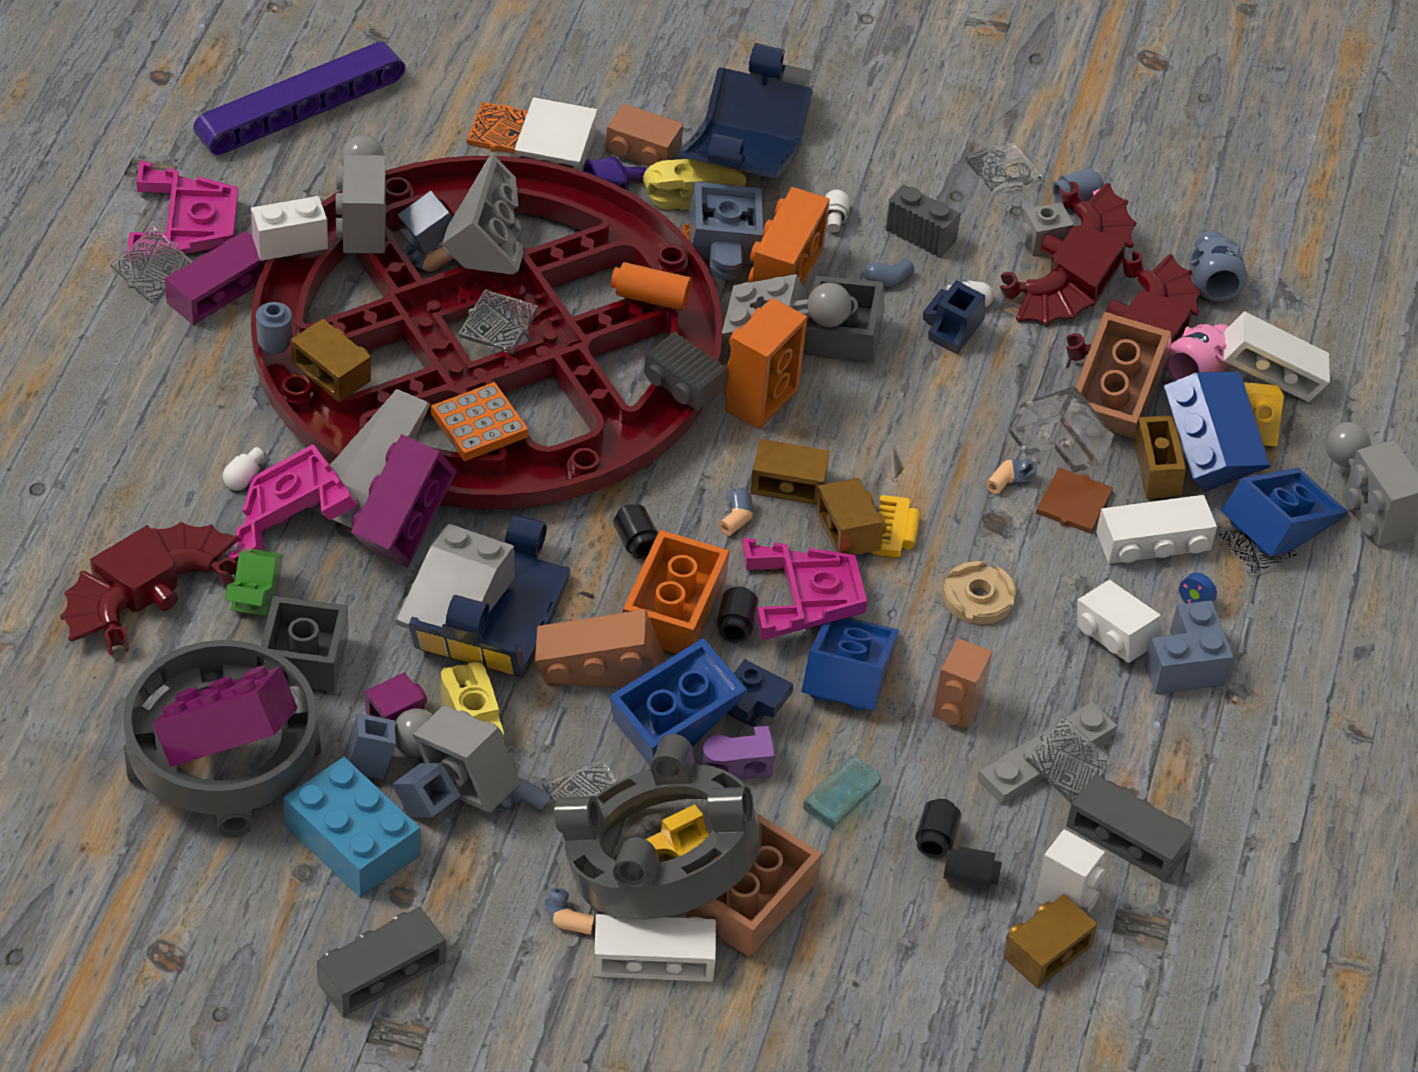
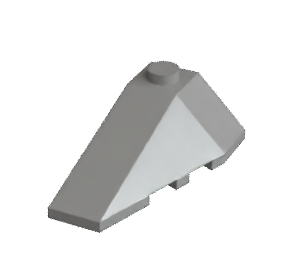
M494 154L488 157L447 226L442 245L446 253L452 259L457 260L464 268L515 274L519 270L523 256V245L517 242L516 233L521 231V225L514 216V209L519 206L516 177Z
M396 389L335 458L330 466L357 501L358 506L332 520L353 528V517L359 508L364 507L369 497V487L376 475L381 474L386 464L385 458L389 447L394 442L397 443L401 434L415 439L430 403ZM320 502L316 506L308 508L314 512H317L325 516L321 512Z

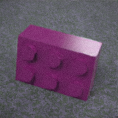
M401 434L397 443L394 442L389 447L385 458L386 464L381 474L376 475L369 487V497L364 507L359 508L352 520L353 528L351 533L370 551L408 568L457 470L440 451Z
M259 666L244 673V677L232 681L230 676L223 677L212 682L209 685L210 688L198 691L197 687H192L175 695L176 700L162 709L163 714L154 722L153 727L169 765L172 767L274 736L298 707L281 666L269 670L265 666Z

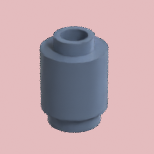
M1086 168L1060 176L1058 181L1053 182L1052 192L1056 203H1060L1059 189L1061 188L1065 193H1071L1069 182H1075L1079 185L1081 201L1088 202L1094 196L1093 191L1101 189L1104 186V182L1098 172H1095L1092 168Z
M279 302L263 304L256 311L257 342L266 353L275 355L285 352L293 338L291 310L288 306Z

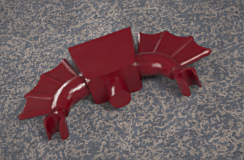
M1069 182L1071 193H1065L1061 188L1059 189L1061 202L1065 208H1075L1074 212L1081 220V226L1072 227L1064 240L1051 234L1045 236L1040 252L1053 257L1051 272L1040 279H1029L1026 282H1019L1013 272L1001 274L1002 282L1007 286L1000 285L999 287L1006 298L1013 299L1021 292H1025L1026 296L1016 317L1018 322L1034 320L1048 325L1056 319L1073 320L1081 310L1096 305V302L1123 263L1122 258L1125 257L1126 247H1134L1131 233L1137 225L1136 221L1128 214V200L1117 196L1112 190L1110 183H1106L1088 202L1081 201L1079 185L1075 182Z
M1133 251V261H1128L1125 257L1122 258L1124 275L1129 278L1138 277L1137 280L1145 291L1138 292L1129 306L1114 299L1111 300L1106 312L1171 331L1172 344L1184 334L1186 327H1190L1191 315H1199L1200 311L1196 301L1201 295V291L1191 281L1192 271L1177 264L1172 254L1167 255L1150 271L1143 269L1142 254ZM1078 333L1067 336L1069 346L1066 347L1070 359L1073 361L1084 359L1089 353L1092 344H1085L1084 337Z
M179 522L177 525L165 529H151L146 525L90 559L91 574L83 570L80 571L77 583L64 592L68 603L60 618L70 628L68 640L73 642L104 629L106 650L109 655H113L112 647L116 645L124 646L125 651L128 652L127 630L121 627L120 613L126 607L133 612H139L152 603H155L162 611L170 610L178 601V594L174 591L177 587V575L192 570L209 574L212 572L217 573L221 585L227 588V585L234 582L232 575H236L237 563L232 558H225L217 562V559L236 544L239 537L237 535L223 534L216 530L212 524L203 527H193Z

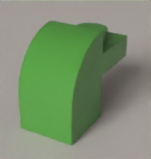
M246 548L239 552L236 578L234 582L227 585L225 600L232 601L231 610L268 616L273 596H276L283 554Z

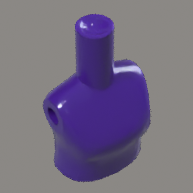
M613 156L599 160L586 159L583 166V172L614 183L623 189H627L629 180H643L644 173L647 170L646 167H625Z

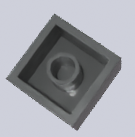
M815 275L813 289L823 283L841 285L851 297L852 309L849 317L842 324L835 327H824L817 324L812 318H808L805 333L806 355L875 361L885 309L884 282Z
M273 596L260 646L268 648L288 659L304 675L311 689L335 692L348 638V605Z

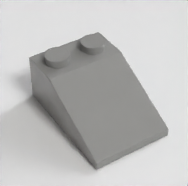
M448 523L431 545L399 613L397 625L410 630L409 622L411 617H417L422 622L442 627V624H445L447 610L453 595H460L488 603L490 612L515 578L514 546Z

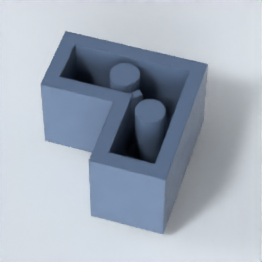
M1212 600L1177 605L1170 630L1171 635L1152 637L1145 667L1155 694L1226 685L1234 657Z

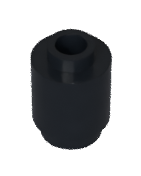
M639 504L625 505L615 515L613 525L626 551L633 554L635 558H646L658 535V531L644 506Z
M745 587L730 588L723 593L717 620L719 634L723 639L739 643L745 641L753 632L759 602L755 593Z
M940 798L928 801L924 805L915 835L917 848L922 854L932 858H941L946 855L949 848L953 847L962 816L960 810L953 802Z
M959 846L958 850L949 848L943 879L952 880L953 885L989 891L990 884L998 885L1002 862L994 861V852Z

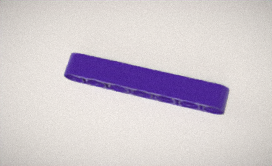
M376 42L207 111L196 119L193 130L213 154L221 155L393 84L403 76L406 68L405 63L385 42Z

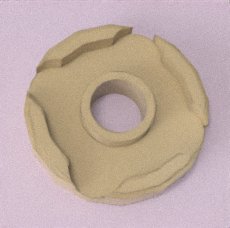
M981 561L965 562L954 567L949 572L944 584L942 597L945 606L955 617L967 623L977 625L993 624L1006 618L1014 606L1016 587L1013 579L1004 569L998 566L994 569L986 566L987 562ZM982 589L988 594L978 596L973 594L971 590Z

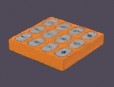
M495 382L431 405V415L464 462L528 438L527 426Z

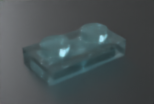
M851 755L804 799L803 809L833 830L881 784L882 775Z

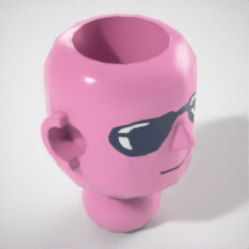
M1199 324L1193 328L1186 327L1184 334L1171 344V351L1166 362L1167 372L1172 380L1177 381L1195 373L1225 372L1230 364L1224 361V350L1227 346L1225 344L1224 331L1229 326L1225 324H1216L1214 326Z

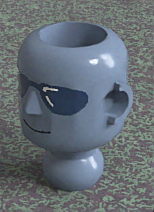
M1207 231L1198 237L1195 249L1189 257V267L1192 271L1194 284L1201 291L1203 298L1212 302H1226L1234 299L1242 292L1246 286L1248 274L1240 251L1241 247L1232 239L1223 236L1217 231Z

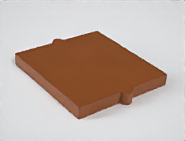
M1058 468L1037 508L1036 514L1058 521L1061 526L1068 525L1091 534L1100 517L1101 508H1105L1113 492V487L1092 480L1088 475L1081 476Z

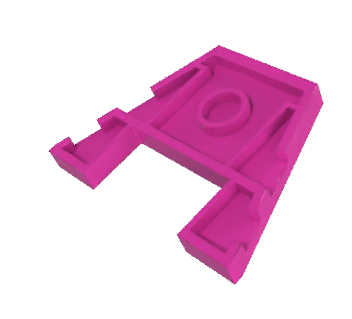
M139 161L136 182L137 192L171 193L166 233H153L152 241L144 239H151V233L130 232L127 247V264H131L130 255L143 254L144 261H147L146 255L149 258L151 252L128 253L133 252L134 248V252H137V250L150 251L151 245L155 246L157 241L153 239H158V237L154 236H160L161 238L159 239L164 240L166 243L158 241L149 261L155 260L154 257L157 259L163 258L156 253L168 257L157 252V250L173 256L158 248L174 255H181L217 248L228 239L234 237L239 199L238 187L199 176L196 180L179 176L178 170L167 168L164 172L153 169L152 163ZM144 243V249L142 247L138 248V244ZM146 244H150V246L147 245L149 250H145ZM160 245L165 246V247H167V248H169V249H171V250H173V251H176L177 253H174V252H172V251H170V250H168V249H165V248L161 247ZM132 256V261L134 257H138L143 260L142 256ZM136 258V262H142L141 260Z
M314 444L252 477L242 510L246 518L244 524L237 527L235 533L239 537L236 551H230L228 558L234 559L237 565L240 551L246 548L264 551L262 534L264 530L273 525L283 524L290 516L305 508H312L320 502L321 512L330 521L358 506L357 501Z
M742 538V553L746 570L783 568L792 605L757 608V622L761 640L866 612L867 599L855 555L809 548L808 553L791 551L788 549V545L774 542L772 548L756 545V539Z

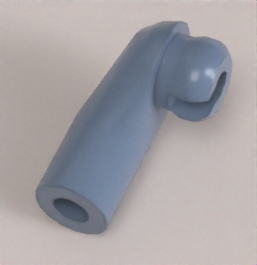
M906 258L902 259L895 266L875 262L866 265L863 275L865 280L884 282V287L892 288L914 272V265Z
M519 778L520 784L495 808L499 811H506L511 804L525 801L542 811L551 795L525 779Z

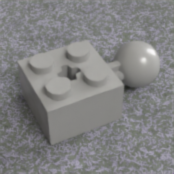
M356 135L348 139L343 145L340 155L343 169H337L336 186L337 190H343V193H336V214L342 215V218H336V239H343V253H385V155L382 146L375 138L368 135Z
M797 274L733 285L722 335L731 350L729 340L732 333L738 327L742 328L750 320L753 312L758 307L762 308L771 298L806 315L807 319L812 318L821 326L835 327L842 324L849 317L852 309L851 297L844 287L836 283L820 284L812 290L808 297Z
M1343 422L1334 426L1326 437V452L1336 464L1351 467L1343 498L1347 508L1352 510L1360 521L1364 533L1371 537L1377 548L1415 537L1418 528V473L1396 441L1393 439L1371 446L1370 436L1361 425L1354 422Z
M443 705L434 715L427 710L415 708L403 712L396 719L395 746L397 749L409 757H423L425 763H443L461 795L458 798L459 800L491 813L520 784L514 768L515 762L508 754L503 741L504 735L494 723L483 722L472 717L464 710L458 711L446 705Z

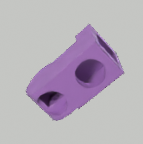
M769 725L754 727L753 736L729 738L725 735L710 736L703 744L701 765L723 769L739 779L773 776L775 753Z

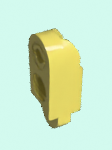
M693 159L656 162L645 171L643 176L645 188L653 204L663 210L680 209V211L689 210L695 182L745 186L747 182L743 171Z
M474 661L469 662L467 665L443 668L441 671V699L443 704L458 711L464 710L472 717L483 722L494 723L504 735L499 718L498 704L483 664Z

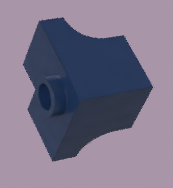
M957 280L948 291L941 289L923 312V320L932 324L928 331V340L958 354L985 319V295Z
M744 659L733 674L747 689V694L727 714L754 728L765 715L774 718L792 694L793 683Z

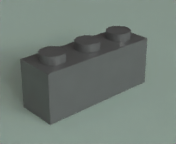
M1094 774L1071 803L1066 825L1068 828L1165 883L1189 853L1195 831L1183 821L1165 814L1153 807L1149 802L1133 796L1114 782L1107 781Z
M419 906L408 913L398 914L389 923L374 931L369 930L362 933L355 941L340 949H332L324 954L321 959L317 960L318 985L341 1016L345 1017L446 963V939Z

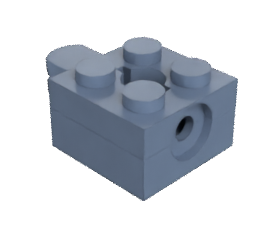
M695 182L689 208L690 242L702 259L710 260V269L713 276L722 280L738 278L743 263L754 264L753 261H750L751 250L756 241L761 242L762 188Z

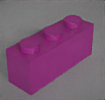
M245 230L166 277L167 304L192 325H195L254 289L267 260L260 261L252 235Z

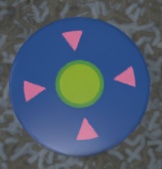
M1191 573L1180 583L1179 592L1186 604L1211 600L1214 602L1216 600L1217 590L1214 583L1202 573Z

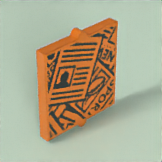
M481 102L467 137V144L488 148L491 152L498 150L514 154L528 111L511 108L510 105L501 106Z

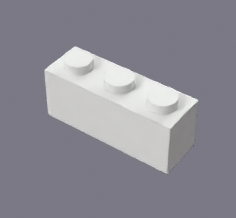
M1245 311L1224 331L1225 344H1227L1224 350V361L1272 385H1278L1280 389L1307 402H1310L1330 383L1328 352Z
M1198 495L1101 508L1096 533L1108 564L1209 551L1212 549L1217 525L1205 496Z
M596 914L593 977L713 982L716 953V919H703L696 916L688 918L625 919L611 915Z

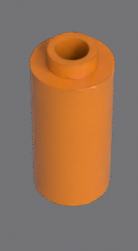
M623 262L621 268L615 267L613 271L611 288L616 289V296L684 311L690 295L692 278Z

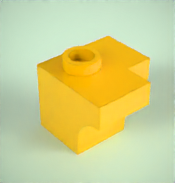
M1244 382L1263 444L1265 446H1278L1284 400L1280 387L1271 384Z
M695 804L663 819L661 832L646 839L655 847L661 863L684 855L708 837L709 833L704 823V815ZM718 855L715 856V857H714L712 860H710L708 863H710L711 861H713L714 859H716V858L718 857Z

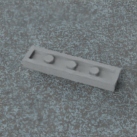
M1090 702L981 769L978 781L1003 805L1047 777L1041 773L1042 770L1035 755V751L1039 750V746H1043L1044 762L1047 761L1046 738L1051 760H1053L1054 756L1051 754L1049 742L1077 738L1080 752L1069 755L1082 756L1079 738L1085 742L1081 743L1084 746L1083 754H1085V751H1088L1085 747L1093 749L1114 736L1117 725L1094 702ZM1068 726L1066 728L1055 729L1056 727ZM1067 729L1070 730L1071 736H1069V734L1066 733L1064 737L1059 736L1060 730H1063L1064 732ZM1054 731H1057L1058 738H1057L1056 736H1055V738H1053V737H1054V735H1053V732H1054ZM1072 740L1075 743L1074 751H1078L1076 740ZM1064 742L1051 743V746L1053 748L1059 747ZM1074 744L1066 747L1063 752H1071ZM1040 749V752L1036 751V753L1039 754V760L1042 762V751ZM1058 751L1049 776L1053 773L1059 755L1060 758L1055 772L1058 769L1062 756L1063 760L1059 769L1064 767L1066 759H1068L1066 765L1069 764L1070 760L1072 762L1075 759ZM1031 756H1032L1033 759H1034V762H1035V764H1036V767L1034 766L1033 761H1032V763H1031L1030 760H1028V759H1031ZM1050 763L1042 764L1043 769H1050Z

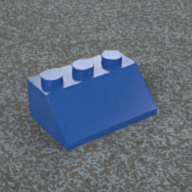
M1240 372L1195 373L1164 385L1192 478L1204 492L1271 467Z

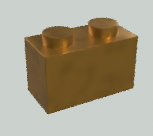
M321 319L291 339L292 364L338 402L371 382L372 361L369 353L363 347H358L345 336L342 330L334 328L326 320Z
M1174 416L1139 417L1135 449L1146 499L1181 496L1186 468Z
M759 439L752 471L750 494L817 505L818 485L825 484L830 450Z
M854 478L818 485L817 515L836 552L857 555L881 550V537L886 533L885 519L882 513H877L874 507L873 496L870 491L865 490L860 479Z
M1063 894L1052 903L1047 901L1042 904L1034 914V917L1026 923L1019 922L1011 928L1006 936L1007 945L1004 959L1036 988H1039L1092 947L1098 924Z

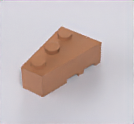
M646 609L537 626L535 662L546 684L623 688L666 661L665 652Z

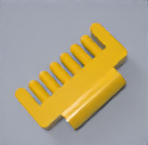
M881 495L878 513H882L884 516L886 533L881 537V550L870 553L900 558L902 548L911 550L915 547L921 513L918 509L910 508L909 498Z

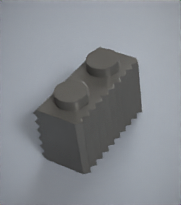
M903 184L889 199L885 229L886 231H891L892 234H897V237H902L903 240L908 239V242H913L914 246L919 245L920 249L925 248V251H930L931 254L942 257L957 240L961 213L949 208L944 202L936 201L922 194L917 188L908 187Z
M677 332L671 334L645 354L644 374L653 385H661L667 389L681 404L687 403L699 411L701 407H704L706 403H709L710 400H713L715 396H718L725 389L727 371L725 365L715 361L714 357L711 358L703 350L700 351L698 346L695 347L687 339L684 340L683 336H679Z

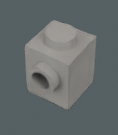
M1062 202L1028 208L1024 210L1023 221L1019 225V237L1023 244H1027L1032 256L1044 254L1040 252V247L1047 234L1064 240L1072 227H1074V224Z

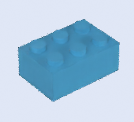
M342 757L283 797L285 826L360 898L420 856V827L345 757Z

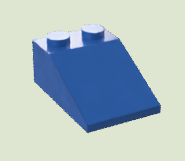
M1300 468L1241 478L1221 509V512L1230 519V524L1235 529L1247 534L1255 542V546L1259 551L1270 556L1288 553L1289 550L1296 549L1345 518L1348 513L1343 506Z
M849 617L823 624L809 651L801 692L810 694L812 698L819 701L835 700L843 702L855 710H874L882 692L900 630Z
M702 638L611 694L609 698L614 722L651 766L658 743L663 736L668 734L683 736L693 747L747 694V689L707 641Z

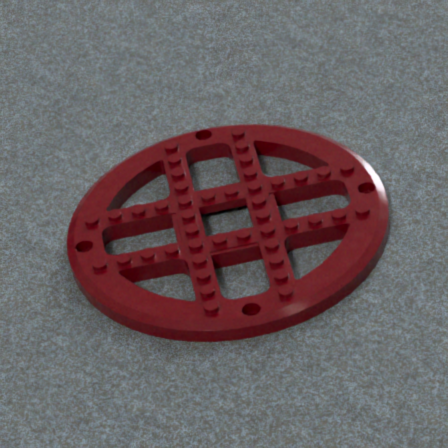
M490 156L439 158L386 170L385 253H354L383 298L324 318V320L334 328L342 330L349 340L358 347H363L366 351L405 339L424 369L352 393L338 402L292 364L291 344L285 352L274 355L266 353L257 342L256 311L260 306L269 302H279L290 308L292 313V337L297 336L318 322L306 324L308 312L315 294L329 273L348 254L343 253V239H336V218H342V215L336 214V193L321 202L327 218L328 249L266 261L257 282L252 302L251 341L258 377L273 409L305 446L308 447L314 444L329 464L335 460L396 389L430 403L425 415L428 416L431 415V405L493 382L497 384L502 393H506L553 376L591 432L553 446L539 445L528 434V438L488 452L489 455L483 454L465 462L458 452L434 448L440 451L457 470L440 504L441 506L469 509H511L540 506L598 491L641 470L670 449L686 433L704 407L697 411L687 403H679L667 389L661 385L655 386L652 383L635 405L628 406L593 358L662 332H669L670 335L677 332L679 336H683L684 340L687 339L695 347L698 346L700 351L703 350L705 354H709L711 358L714 357L715 361L720 362L723 338L722 308L717 288L708 267L693 244L660 211L614 183L563 165L507 156L496 157L516 177L519 206L514 209V212L545 217L568 224L582 231L536 247L523 248L520 267L515 274L467 269L461 266L422 279L390 232L391 229L403 225L398 214L429 191H432L453 218ZM623 262L692 278L690 295L684 311L625 298L572 317L551 287L615 265H620ZM487 292L490 294L491 297L494 296V295H497V296H495V297H493V298L490 299L489 296H488V294H487ZM505 297L506 300H501L502 302L498 299ZM509 298L512 301L516 300L504 306L516 303L520 322L518 326L524 325L519 328L529 342L471 361L447 323L470 316L481 306L483 307L477 313L481 310L491 309L492 307L485 301L478 305L483 299H486L489 304L493 302L495 305H500L506 301L510 302ZM518 302H520V304L521 302H523L522 305L526 304L525 309L527 310L526 314H528V318H524L522 320L523 317L521 316L526 314L520 313V311L523 308L519 307L521 305H519ZM528 304L530 305V311H531V314H530V315H529ZM511 307L507 310L510 314L512 311ZM515 314L513 319L518 324L517 314Z

